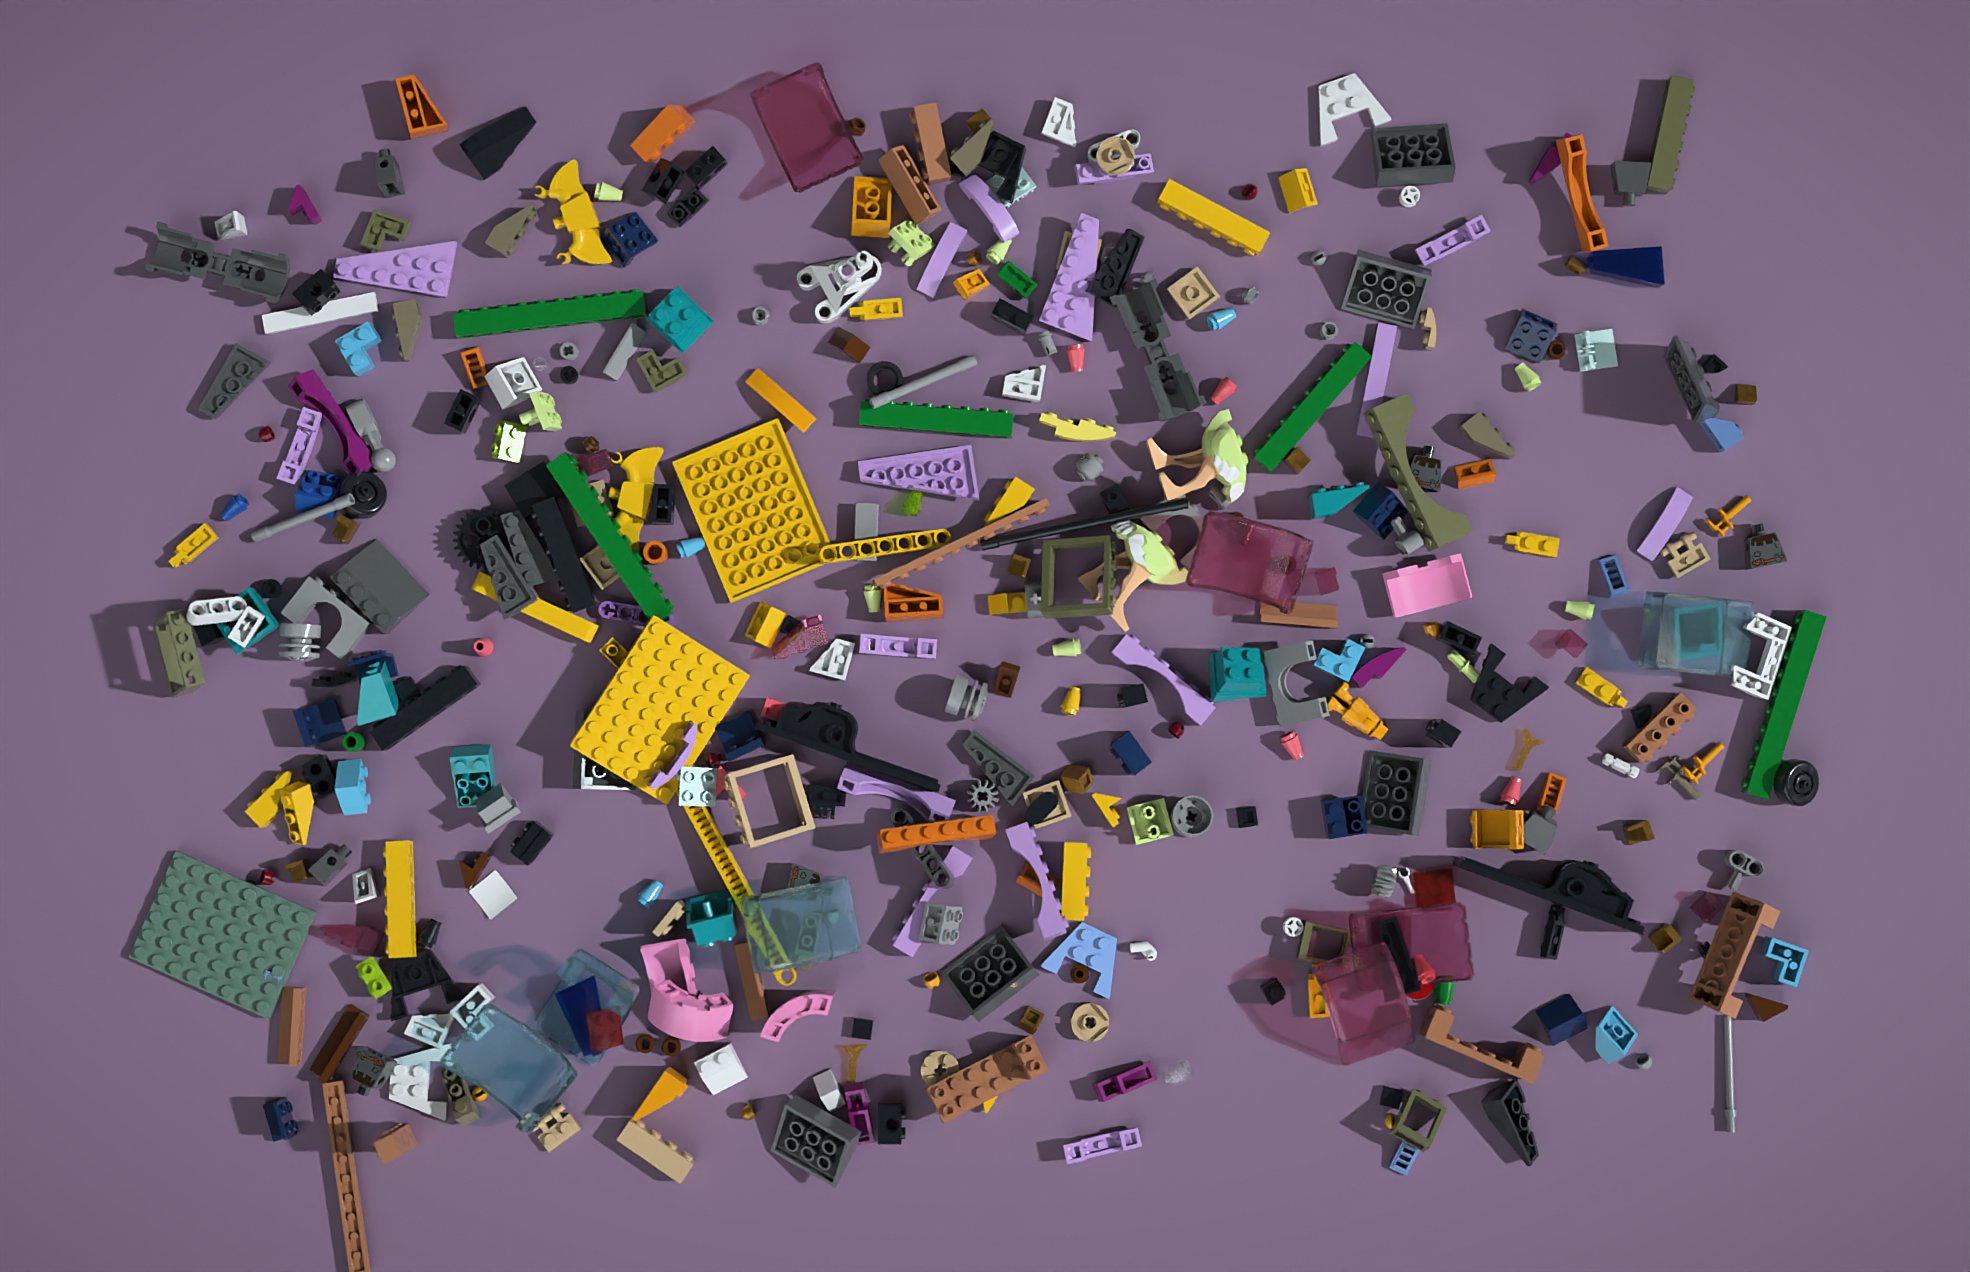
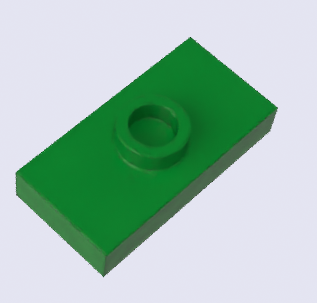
M1009 260L996 274L998 278L1025 300L1038 285Z

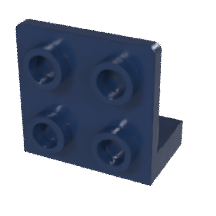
M633 212L608 226L601 237V240L623 268L630 265L635 255L658 242V239L637 212Z
M1522 308L1519 313L1518 322L1505 349L1540 363L1557 331V323Z
M387 651L371 652L369 657L363 655L352 658L353 661L348 662L349 667L356 668L360 686L365 667L368 666V663L375 660L379 662L385 661L391 678L399 676L394 655L387 653Z
M333 698L305 709L299 708L293 711L305 747H314L347 734L336 701Z
M749 711L718 724L715 728L725 749V756L728 761L735 760L765 745L759 731L755 729L756 724Z
M287 1097L263 1104L273 1142L282 1139L288 1140L297 1135L298 1124L295 1119L293 1120L291 1113L293 1112L291 1102L287 1100Z

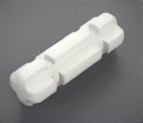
M1608 753L1604 755L1602 759L1603 764L1611 765V768L1623 774L1628 773L1627 775L1632 778L1637 777L1639 768L1633 765L1631 767L1629 763L1617 757L1614 759V756Z

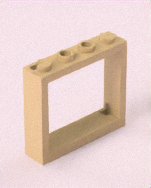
M793 754L724 775V787L726 790H729L731 797L729 798V804L735 810V823L738 828L740 827L742 833L740 840L746 846V849L816 828ZM783 764L802 826L754 841L735 778Z

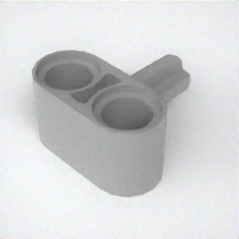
M1396 517L1391 521V525L1399 536L1395 540V544L1402 555H1409L1424 545L1420 535L1415 530L1408 531L1400 517Z
M1042 580L1025 582L1028 618L1044 617L1040 612Z
M1729 850L1724 856L1725 863L1733 869L1726 884L1732 890L1738 889L1744 875L1758 877L1763 873V864L1742 851ZM1734 854H1737L1739 857V860L1736 864L1732 862V856ZM1751 863H1754L1756 866V870L1753 873L1749 871Z

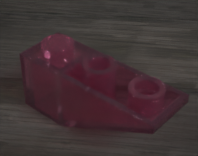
M821 614L802 620L772 648L774 660L784 659L789 655L803 653L807 649L822 647L826 643H830Z
M325 925L320 927V930L324 931L325 936L331 939L336 937L342 940L341 944L349 948L352 946L357 948L358 952L364 956L376 954L386 934L371 925Z

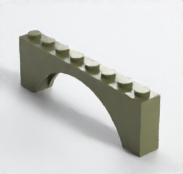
M1406 393L1375 406L1363 414L1366 423L1373 433L1374 440L1380 448L1382 457L1388 465L1390 474L1396 482L1398 491L1404 499L1406 508L1412 516L1414 525L1419 531L1424 546L1430 552L1473 532L1465 514L1452 512L1434 502L1421 489L1412 474L1406 454V432L1409 421L1416 409L1409 394Z

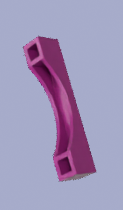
M313 369L295 376L288 387L299 402L322 413V417L333 428L341 445L342 465L349 475L352 473L359 474L364 471L370 472L373 469L371 462L372 453L358 435L352 423L349 422L341 407L338 406L332 394L322 383L321 378Z

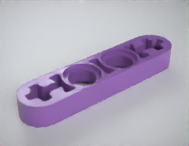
M604 601L598 608L599 614L606 619L646 625L648 622L640 619V614L643 611L640 606ZM607 605L611 609H616V606H619L617 610L618 617H614L616 613L613 612L605 615L606 613L602 609L606 608ZM628 607L631 609L632 614L629 618L622 617L621 611L623 608ZM672 615L668 617L669 621H665L669 625L673 622Z

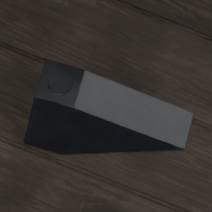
M525 106L473 134L459 145L482 178L486 180L501 170L505 161L514 153L515 148L525 139L537 122Z
M1513 1079L1489 1091L1481 1103L1489 1120L1527 1166H1531L1539 1154L1534 1133L1529 1130L1528 1120H1530L1529 1113L1525 1114L1523 1105L1526 1102L1525 1095L1518 1080Z

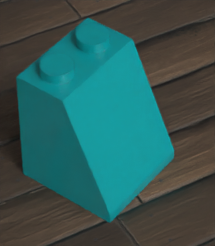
M375 660L368 663V666L365 667L361 678L358 726L394 716L397 713L400 701L385 661L379 662Z

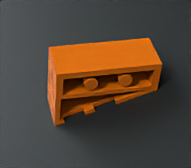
M413 74L395 78L411 139L447 132V123L428 97L416 76Z
M668 104L630 146L645 162H655L661 157V153L669 148L696 121L681 105Z

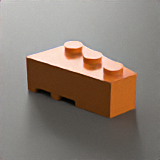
M894 583L884 588L886 622L944 619L942 595Z

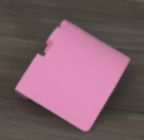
M1461 553L1382 573L1394 618L1472 598Z
M685 938L640 946L648 974L651 995L653 985L670 979L676 986L688 991V995L699 997L695 981H692V978L695 977L693 962L690 963V950Z
M670 979L653 985L648 1020L658 1029L673 1037L696 1042L716 1041L727 1037L734 1004L723 992L712 995L699 994V997L688 995V991L679 988Z
M813 990L791 997L781 1004L770 1016L760 1037L779 1042L784 1030L794 1020L810 1014L828 1015L835 992Z

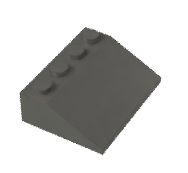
M1448 124L1372 128L1374 173L1377 187L1453 182L1456 166Z
M1357 250L1341 309L1415 329L1432 278V270Z
M1676 335L1672 338L1664 359L1693 423L1697 424L1716 417L1720 405L1718 400L1713 398L1711 385L1708 381L1706 382L1703 376V367L1698 365L1696 361L1697 356L1694 348H1691L1687 341Z
M377 539L330 577L384 634H389L430 595Z
M576 711L575 734L590 712ZM574 749L573 788L635 790V785Z
M1369 750L1362 794L1367 828L1414 836L1420 835L1431 760Z
M1002 925L941 972L970 1014L978 1022L1039 976L1037 970Z
M796 1095L784 1106L770 1151L835 1188L857 1147L861 1131Z

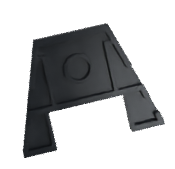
M993 130L990 133L982 160L978 166L1005 178L996 195L1012 204L1026 147ZM953 165L950 168L951 174L963 180L966 179V176L957 166Z
M1490 643L1486 659L1483 660V667L1480 676L1476 680L1470 700L1502 723L1548 690L1549 686L1533 676L1524 690L1520 691L1494 671L1506 654Z
M432 949L416 953L417 957L392 960L391 1021L410 1016L404 996L441 985L446 1004L465 998Z

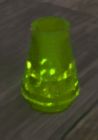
M912 490L902 505L905 514L917 516L920 513L922 491Z

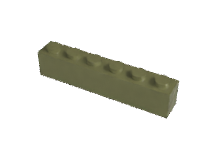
M1671 75L1666 81L1649 160L1651 168L1647 191L1666 195L1670 189L1673 190L1674 171H1677L1679 166L1677 157L1683 148L1681 138L1687 129V123H1685L1686 116H1689L1691 111L1689 101L1695 92L1693 79Z

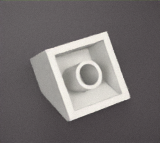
M524 357L497 365L484 376L502 409L523 402L530 398V393L542 391L540 384Z
M731 1043L694 1062L702 1080L713 1095L748 1078Z

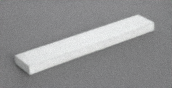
M371 292L329 301L319 312L312 316L303 307L264 314L262 319L265 334L268 335L379 312L376 294Z

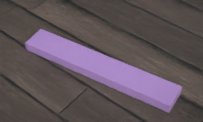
M1384 323L1377 324L1371 354L1373 357L1370 360L1356 435L1374 439L1363 413L1382 404L1397 326Z

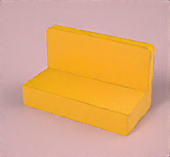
M1307 168L1295 169L1279 177L1289 213L1318 204Z
M760 601L744 636L771 648L787 614Z

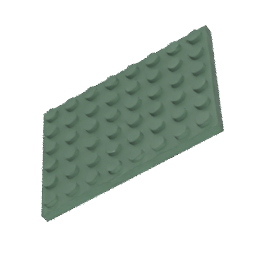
M175 851L129 958L270 1019L317 912L180 851ZM264 971H271L276 977L282 976V979L277 981V978L267 976L265 979V976H263Z

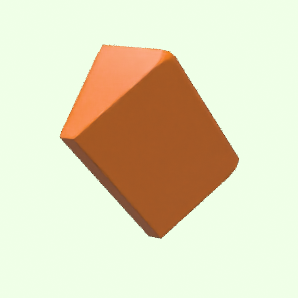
M1491 458L1453 467L1458 489L1495 482L1496 472Z
M1027 861L1016 882L1042 897L1040 880L1036 871ZM1046 873L1048 881L1052 880L1056 889L1060 880Z

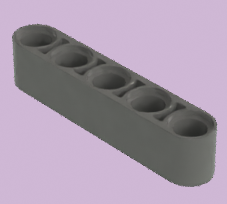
M897 808L891 812L890 820L895 828L918 825L912 815L903 809ZM903 813L904 820L899 823L898 816ZM932 844L925 845L926 850L923 853L919 852L920 846L910 848L936 886L949 889L954 885L955 878ZM935 859L937 862L936 867L931 869L930 862ZM943 875H947V882L945 884H941L940 881Z

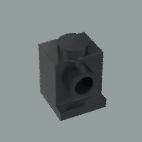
M1277 977L1260 986L1271 1006L1285 998V990Z

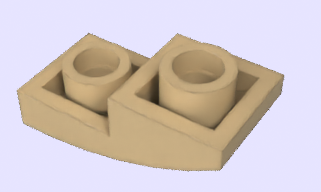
M1428 307L1425 312H1421L1419 323H1422L1421 329L1428 330V332L1424 333L1423 337L1424 349L1432 351L1436 344V322L1432 308Z

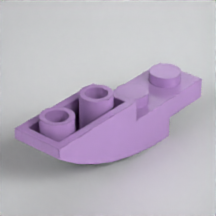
M1151 153L1135 155L1133 167L1121 175H1107L1106 172L1101 170L1097 162L1076 164L1074 166L1078 185L1119 181L1154 172Z

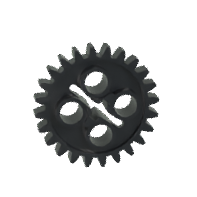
M481 508V513L478 514L474 509L473 516L466 513L468 519L460 518L463 524H456V527L460 530L459 532H453V534L458 536V538L453 539V542L458 543L454 549L461 551L458 553V557L465 556L462 561L463 563L470 561L469 567L476 564L477 570L483 565L485 571H487L485 559L480 556V542L482 540L471 530L472 527L483 536L488 535L487 539L492 538L496 534H502L503 545L509 554H512V552L509 550L510 546L501 518H499L500 512L497 511L492 515V509L485 513L484 508ZM482 521H487L489 524L488 529L485 531L479 529V524ZM467 536H475L476 541L473 545L466 544Z

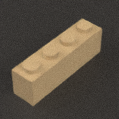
M631 1119L617 1138V1141L681 1184L695 1163L692 1160L694 1157L686 1151L682 1153L676 1149L678 1146L672 1141L668 1140L666 1142L661 1138L662 1135L656 1130L652 1129L650 1131L645 1127L646 1124L640 1119L637 1121Z

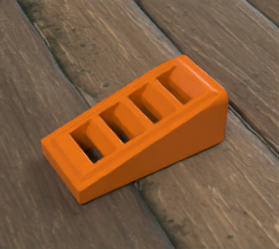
M479 346L461 351L460 355L472 389L487 385L486 379L474 381V378L485 376L488 373ZM477 354V357L467 360L466 356ZM479 361L480 363L479 365H475L472 367L469 366L470 363ZM482 368V372L472 375L471 371Z
M1548 772L1535 809L1542 813L1546 807L1545 804H1548L1556 810L1555 814H1557L1567 778ZM1552 780L1554 782L1560 783V785L1557 786L1551 784L1550 781ZM1548 788L1556 790L1557 793L1549 791ZM1546 796L1554 798V801L1547 799Z

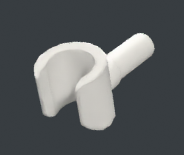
M1405 867L1407 876H1402L1400 871H1398V877L1404 880L1410 894H1413L1415 891L1409 879L1410 870Z

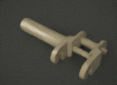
M1676 756L1670 757L1669 762L1665 761L1656 770L1659 773L1661 769L1667 767L1673 773V777L1667 782L1668 785L1676 780L1694 800L1701 796L1679 774L1680 771H1684L1681 769L1684 765L1680 766L1676 761ZM1673 763L1678 769L1674 771L1669 765Z

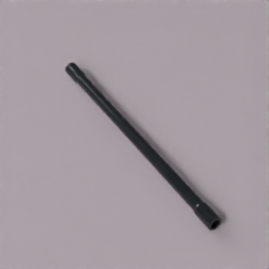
M1187 497L1150 506L1001 537L996 536L988 540L981 539L980 544L982 551L1004 545L1163 512L1188 509L1189 504Z

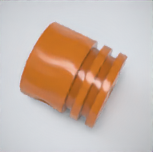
M650 541L643 549L645 559L651 564L661 565L668 559V549L659 541Z

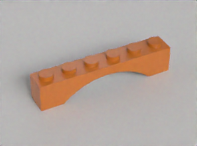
M1583 134L1558 139L1556 144L1582 252H1592L1609 247L1604 226L1596 213L1589 192L1586 173L1587 152Z
M993 815L881 829L876 836L879 853H886L940 842L991 839L996 834Z

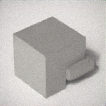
M501 783L475 800L478 814L483 819V826L488 834L521 812L518 802L511 797Z

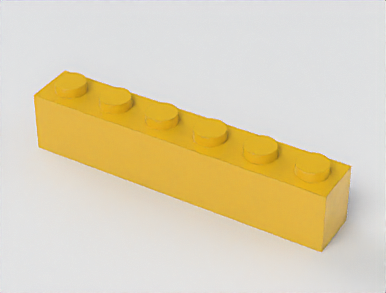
M1171 179L1168 180L1157 202L1162 209L1176 212L1179 218L1193 221V225L1196 227L1210 230V234L1213 236L1227 239L1228 244L1244 248V252L1251 256H1254V254L1259 255L1270 234L1269 231Z
M413 841L385 842L386 846L383 847V856L386 858L383 873L387 880V885H384V895L387 896V904H385L384 911L385 915L388 916V923L385 924V933L388 935L386 954L389 955V958L417 957Z

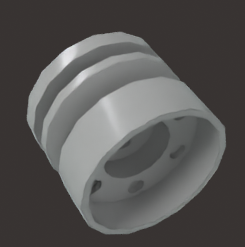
M280 624L279 636L288 638V642L280 643L279 647H285L288 650L287 652L279 651V657L300 661L320 658V653H311V649H320L319 645L312 644V640L321 638V625Z
M957 674L945 712L957 716L962 708L965 709L964 718L967 719L969 711H972L974 713L971 720L976 722L983 711L987 699L988 684L983 682L981 690H977L979 681L976 680L971 688L968 687L969 678Z
M1186 796L1172 808L1170 815L1171 825L1181 836L1197 837L1206 832L1213 821L1212 807L1202 797ZM1188 812H1190L1191 815H1195L1193 822L1191 820L1186 819V817L1188 816Z

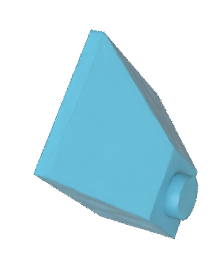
M1613 1005L1609 1007L1596 1027V1051L1608 1065L1625 1056L1638 1036V1033Z

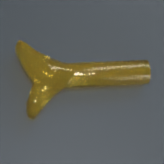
M1523 729L1525 745L1513 767L1518 771L1521 770L1531 748L1544 744V741L1534 739L1526 729Z
M866 1044L858 1045L854 1048L842 1045L850 1056L848 1084L856 1082L857 1059L862 1050L866 1048Z

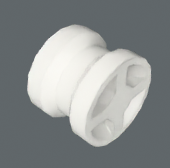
M1407 186L1399 194V202L1408 208L1414 206L1420 198V192L1415 186Z
M1288 917L1283 922V930L1289 936H1298L1303 931V923L1296 917Z

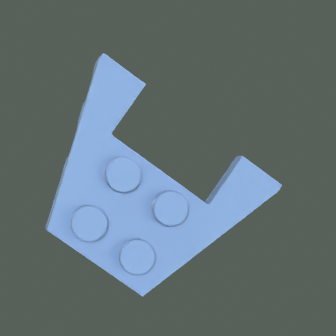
M1081 922L1041 964V967L1057 974L1064 957L1067 956L1101 973L1093 992L1109 999L1117 938Z

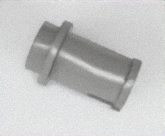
M1049 331L1038 335V341H1041L1046 356L1058 352L1051 337L1053 335Z
M1214 486L1207 493L1219 505L1218 508L1222 510L1231 504L1217 486Z

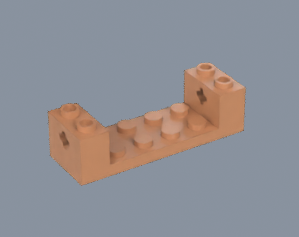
M1732 892L1688 999L1736 1019L1743 1001L1731 996L1760 925L1773 929L1780 911L1763 902Z
M1439 1004L1436 1007L1430 1005L1420 1029V1035L1532 1084L1534 1083L1545 1057L1540 1052L1541 1048L1528 1042L1525 1045L1519 1043L1512 1061L1501 1056L1497 1059L1495 1058L1496 1055L1483 1048L1481 1051H1478V1047L1469 1042L1463 1041V1044L1459 1043L1460 1039L1448 1034L1455 1016L1450 1014L1451 1010Z
M1032 1035L936 1082L925 1088L942 1124H945L961 1116L964 1112L1049 1070Z

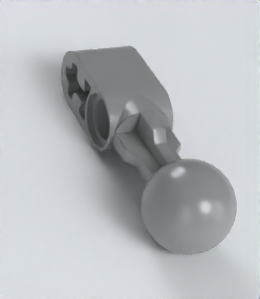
M364 398L346 406L347 413L356 431L365 444L370 446L373 451L371 456L373 468L379 472L392 470L396 463V457L391 450L383 448L381 443L382 437L378 431L380 430Z

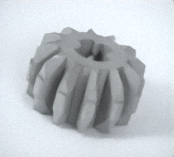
M978 780V788L974 784L970 785L975 791H967V794L973 795L972 798L967 799V802L974 800L975 802L970 806L972 809L978 804L977 812L981 811V806H984L985 812H988V804L991 808H995L991 800L995 802L999 800L992 797V795H997L999 792L990 791L995 787L994 784L987 788L988 780H985L982 787L981 781ZM981 791L983 793L986 791L988 799L986 801H979L977 798L979 797L977 795L978 792Z
M1379 865L1377 867L1371 886L1372 894L1383 898L1391 896L1397 877L1395 868L1388 865Z

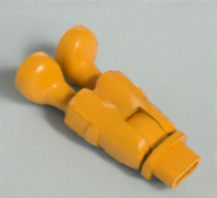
M1341 682L1333 691V694L1345 701L1349 708L1343 706L1335 697L1330 695L1326 700L1328 711H1337L1341 714V720L1349 726H1354L1370 737L1373 736L1377 740H1381L1388 731V728L1383 725V721L1369 708L1367 703L1360 697L1353 698L1349 694V684L1347 682Z

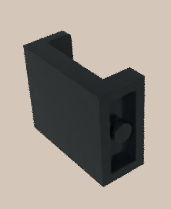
M545 462L538 464L504 485L526 520L532 517L530 509H532L533 503L552 496H556V499L566 496L546 467L547 464Z

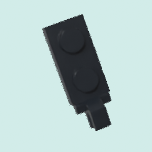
M1551 905L1548 923L1545 927L1544 940L1541 944V957L1554 960L1558 957L1565 922H1563L1565 907Z

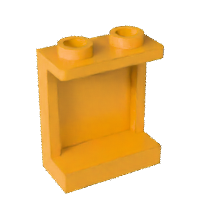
M1472 810L1470 816V823L1472 825L1470 841L1473 844V849H1524L1523 810Z

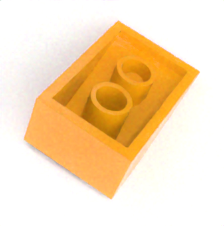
M854 176L851 236L890 238L888 233L890 232L892 183L889 178Z
M669 1066L632 1120H639L673 1101L676 1096L680 1098L688 1087L686 1084L688 1079Z

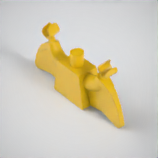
M573 159L558 170L551 181L549 190L538 185L535 188L542 190L539 195H534L540 199L549 196V198L558 199L562 204L560 209L563 216L553 219L556 230L567 226L569 233L573 235V243L569 246L568 251L557 255V259H561L563 255L565 256L566 260L562 264L570 263L572 255L590 264H610L612 258L605 250L600 238L601 226L590 195L585 192L580 183L578 163Z
M661 447L638 450L629 455L625 460L622 459V455L617 451H614L619 455L617 461L610 457L612 462L621 464L620 467L626 471L627 481H623L621 489L611 487L609 498L618 500L617 508L620 511L615 518L621 525L619 530L623 535L626 534L632 542L630 546L634 551L637 550L638 552L640 550V530L645 522L644 520L649 518L653 502L655 468L664 452Z

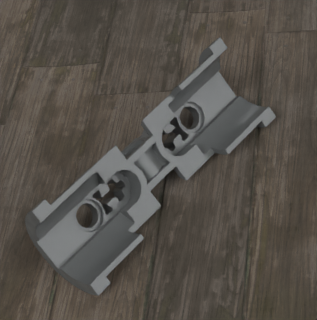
M157 222L156 228L158 230L159 243L155 257L149 263H146L145 270L155 272L160 269L205 279L207 273L225 277L224 285L264 296L268 302L277 303L281 299L289 277L290 261L288 255L279 253L278 256L255 250L249 253L233 248L230 257L213 253L214 243L195 239L190 233L170 229L166 223ZM184 252H189L191 255L190 260L187 262L181 260V255ZM206 257L208 263L203 265L195 260L196 258L204 260ZM242 268L245 271L250 272V274L247 275L241 273L239 276V273H237V269ZM257 271H263L264 278L261 281H256L254 278Z
M1153 279L1136 290L1126 294L1111 296L1110 300L1113 306L1118 307L1136 349L1144 348L1150 363L1144 369L1160 409L1157 415L1160 422L1197 409L1207 402L1204 395H1199L1190 371L1186 373L1179 353L1170 356L1163 339L1171 336L1163 317L1166 312L1156 290L1159 285L1157 280ZM1140 313L1146 314L1148 317L1147 322L1139 323L1137 315ZM1148 324H1151V327H1148L1149 332L1154 333L1151 341L1149 338L1145 339L1144 337L1146 336L1145 328L1143 330L1140 329ZM1161 366L1169 369L1167 377L1170 378L1172 376L1173 379L1162 383V380H1165V376L1163 373L1159 374ZM1169 383L1176 386V392L1173 394L1167 393L1165 389Z

